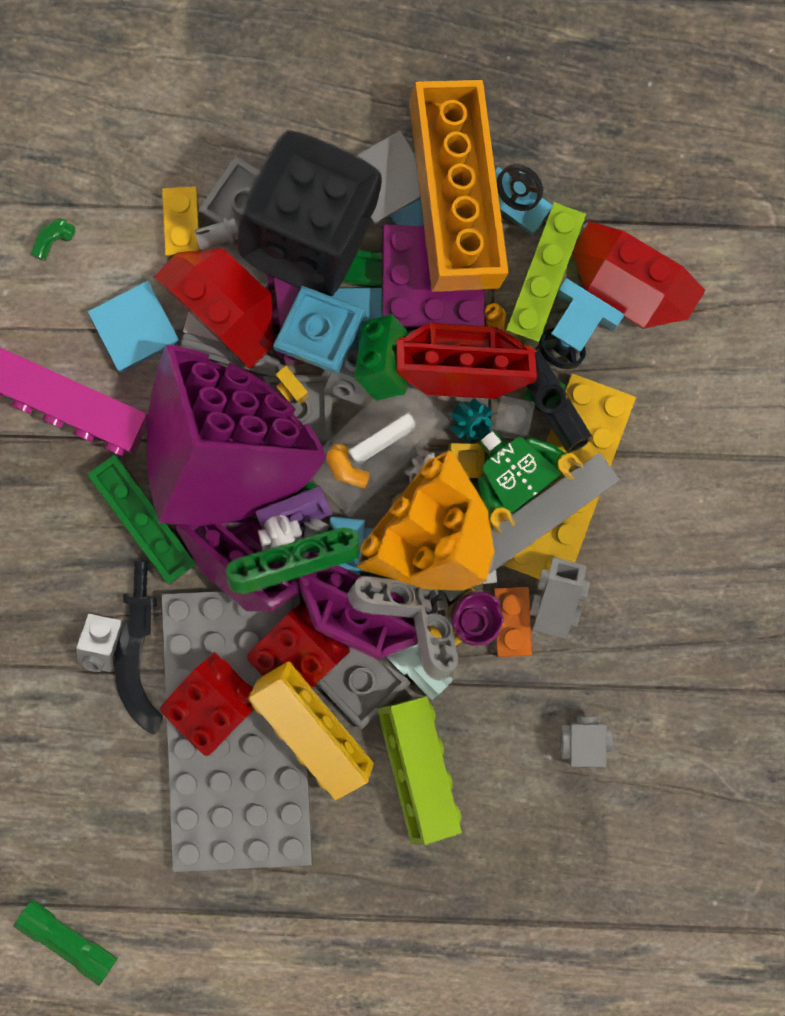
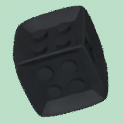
M286 130L270 151L249 193L244 213L240 218L238 226L237 248L239 255L250 265L298 288L305 286L332 297L342 284L366 234L370 217L377 206L382 184L380 171L364 159L305 133Z

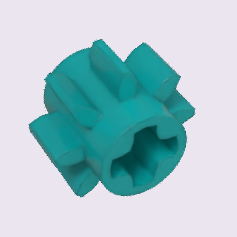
M473 398L471 402H460L450 415L455 423L450 429L467 443H471L472 439H483L488 435L493 426L488 418L493 412L476 398Z

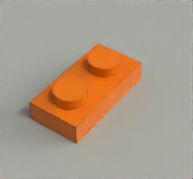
M529 587L494 588V597L499 599L500 609L504 617V623L496 638L497 657L532 656Z

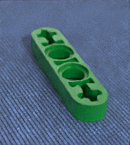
M337 528L233 560L226 568L228 587L235 593H250L350 562L359 555L358 534L350 528ZM308 551L319 553L318 557L314 559L301 557L303 553ZM276 561L286 564L283 568L277 570L267 567L270 563Z

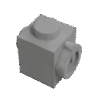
M577 716V722H568V725H562L560 736L561 759H568V764L571 767H606V752H612L613 746L612 731H607L606 724L598 722L597 716Z

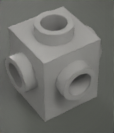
M349 349L338 374L323 369L321 376L326 377L323 392L362 405L368 392L354 379L358 356L357 351Z

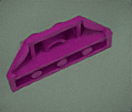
M251 517L212 525L176 524V529L199 570L245 611L272 612L298 592V578L245 594L235 593L228 587L227 565L238 558L263 551L258 533L259 530L263 529ZM276 561L270 563L267 567L277 570L283 568L286 564Z
M309 552L306 559H314L318 555ZM337 565L299 577L298 582L316 631L376 660L383 659L418 644L414 618L364 613L353 608L348 600V592L361 576ZM390 592L391 598L395 602L405 604L402 596Z

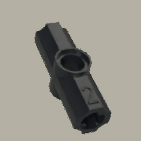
M539 350L535 352L537 379L526 386L567 453L577 451L586 446L593 439V436ZM551 396H561V402L556 408H546V402Z

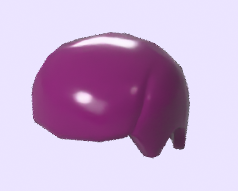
M486 591L468 593L458 599L451 612V624L455 635L463 643L470 646L487 645L497 638L504 623L499 599Z

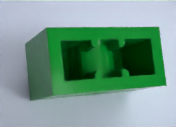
M393 314L362 322L354 379L375 401L406 394L407 381L396 373V342L398 339L408 336L409 333Z

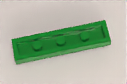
M114 454L87 474L168 585H171L196 566L193 557L167 523L158 522L155 506L117 455Z

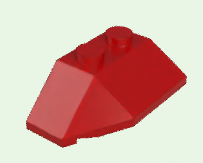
M589 221L572 251L583 289L625 314L623 318L642 329L688 320L706 291L682 265L620 229Z
M224 248L177 253L153 276L166 291L249 370L273 348L272 294Z
M427 323L411 332L405 338L398 339L396 342V373L426 395L496 399L531 384L537 379L535 349L529 345L524 346L515 337L497 327Z

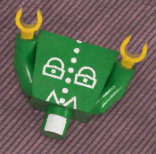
M495 430L484 437L479 444L490 456V459L481 466L482 473L478 478L479 496L488 510V515L496 533H502L499 524L503 521H509L512 527H514L515 522L512 514L558 479L562 473L568 480H573L574 477L568 471L569 468L574 465H578L581 469L584 468L576 455L566 454L555 445L533 437L523 439L518 436L508 445Z

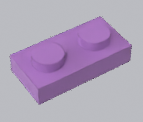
M321 486L305 490L299 495L281 502L272 503L256 511L263 530L265 522L274 516H286L290 522L297 520L301 528L306 526L304 523L305 521L309 522L311 516L321 520L333 515Z

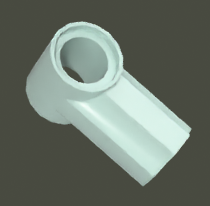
M418 644L387 656L431 700L438 696L453 681L450 676L445 680H436L427 675L422 666Z

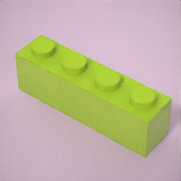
M555 202L553 203L506 333L515 337L523 345H529L536 349L586 216L585 213Z
M428 696L411 698L377 708L410 843L427 845L461 834V813L458 806L454 803L451 791L453 781L445 767L443 759L444 745L437 735L434 723L436 714L434 707L428 700Z

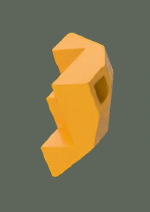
M448 450L435 458L431 457L425 462L414 479L363 541L360 547L361 556L357 567L370 573L430 590H466L486 582L495 552L488 510L456 456Z

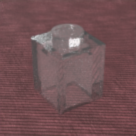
M501 396L492 431L495 430L499 436L513 439L520 436L526 439L529 435L535 403Z

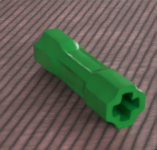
M34 900L28 903L13 925L14 928L34 942H40L75 966L79 973L100 986L118 960L117 957L98 944L91 943L56 919L53 913Z

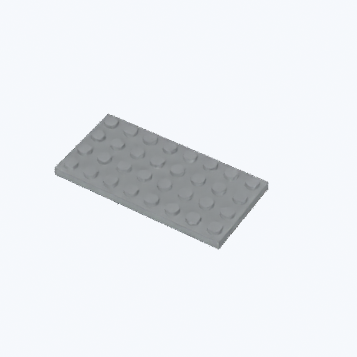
M298 587V592L272 612L245 611L224 591L162 594L166 699L199 664L214 652L227 661L231 668L247 684L254 687L256 681L263 676L248 661L247 654L288 613L301 603L300 588ZM254 710L209 756H204L167 719L173 872L312 865L308 768L297 760L295 753L286 742L277 737L273 727L264 716Z

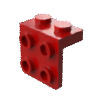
M303 601L288 613L247 654V659L262 676L289 661L309 686L313 688L351 651L345 644L315 630L307 605Z
M214 652L187 676L160 706V711L204 756H209L255 710L248 699L253 687L247 684L231 668L227 661Z

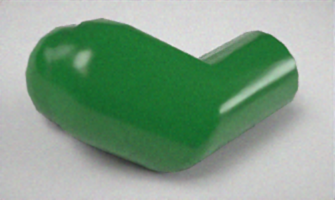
M56 219L39 230L30 255L46 261L53 242L60 238L64 241L72 240L76 231L75 226L67 223L66 219Z

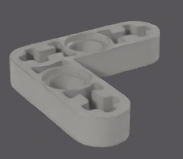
M361 577L356 580L348 592V600L353 608L364 613L414 618L424 671L428 676L436 680L448 678L458 666V655L445 593L442 590L422 589L393 579ZM390 592L400 594L404 598L405 604L395 602L391 598ZM427 625L438 628L442 638L431 635Z

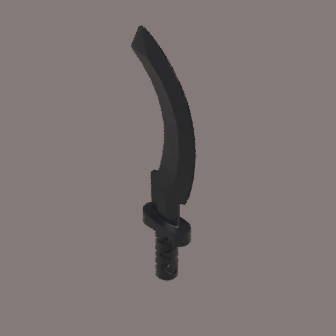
M134 561V597L123 594V603L130 604V620L124 623L118 640L115 660L116 683L120 698L130 716L144 730L151 734H156L163 715L155 709L144 693L140 679V657L144 639L151 634V606L157 607V598L146 597L148 562Z

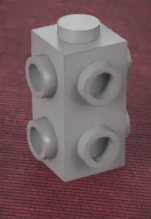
M552 557L549 570L542 569L537 589L543 591L541 596L534 595L529 614L536 616L533 627L534 631L567 639L570 627L578 626L582 607L577 605L579 600L586 601L590 587V581L584 580L586 565Z

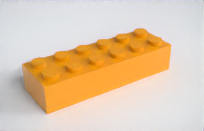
M483 80L415 82L409 99L432 292L499 289L508 275V265Z

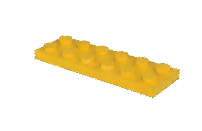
M572 373L565 391L592 434L593 439L581 449L567 453L551 428L546 442L555 445L566 454L576 455L582 464L600 452L611 467L636 397ZM574 465L568 471L571 473L579 466ZM562 473L558 479H556L553 483H551L533 499H535L540 494L545 492L547 489L552 487L554 484L559 482L561 479L565 477V475ZM600 495L501 566L539 580L542 569L549 570L552 557L575 562Z

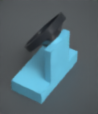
M512 164L503 170L498 167L495 175L500 213L533 236L553 206L542 198L543 184L539 176L532 169L521 164Z
M566 278L556 296L570 305L557 326L544 332L539 341V349L544 358L552 365L561 369H574L584 360L586 355L585 344L597 325L600 323L614 331L625 314ZM549 335L556 337V339L545 341V338ZM547 348H552L557 354L566 356L570 362L558 360L550 354ZM574 349L580 353V359L578 361L576 359Z

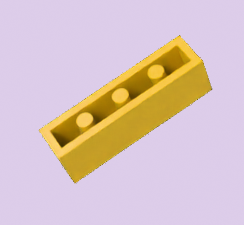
M289 661L256 681L248 698L258 714L264 716L273 727L277 737L286 742L295 753L297 760L309 769L317 779L319 786L327 791L335 801L368 783L374 762Z

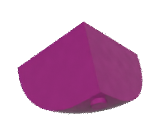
M166 344L153 383L147 423L148 477L159 523L212 525L233 522L257 515L256 511L272 503L290 498L313 478L326 458L323 447L310 425H303L294 415L296 408L264 381L230 362L225 367L208 360L209 354Z

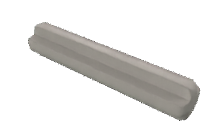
M185 333L181 340L180 347L209 354V360L227 365L230 362L242 369L271 377L276 376L275 374L279 370L280 359L278 357L266 354L249 370L219 341L190 333Z

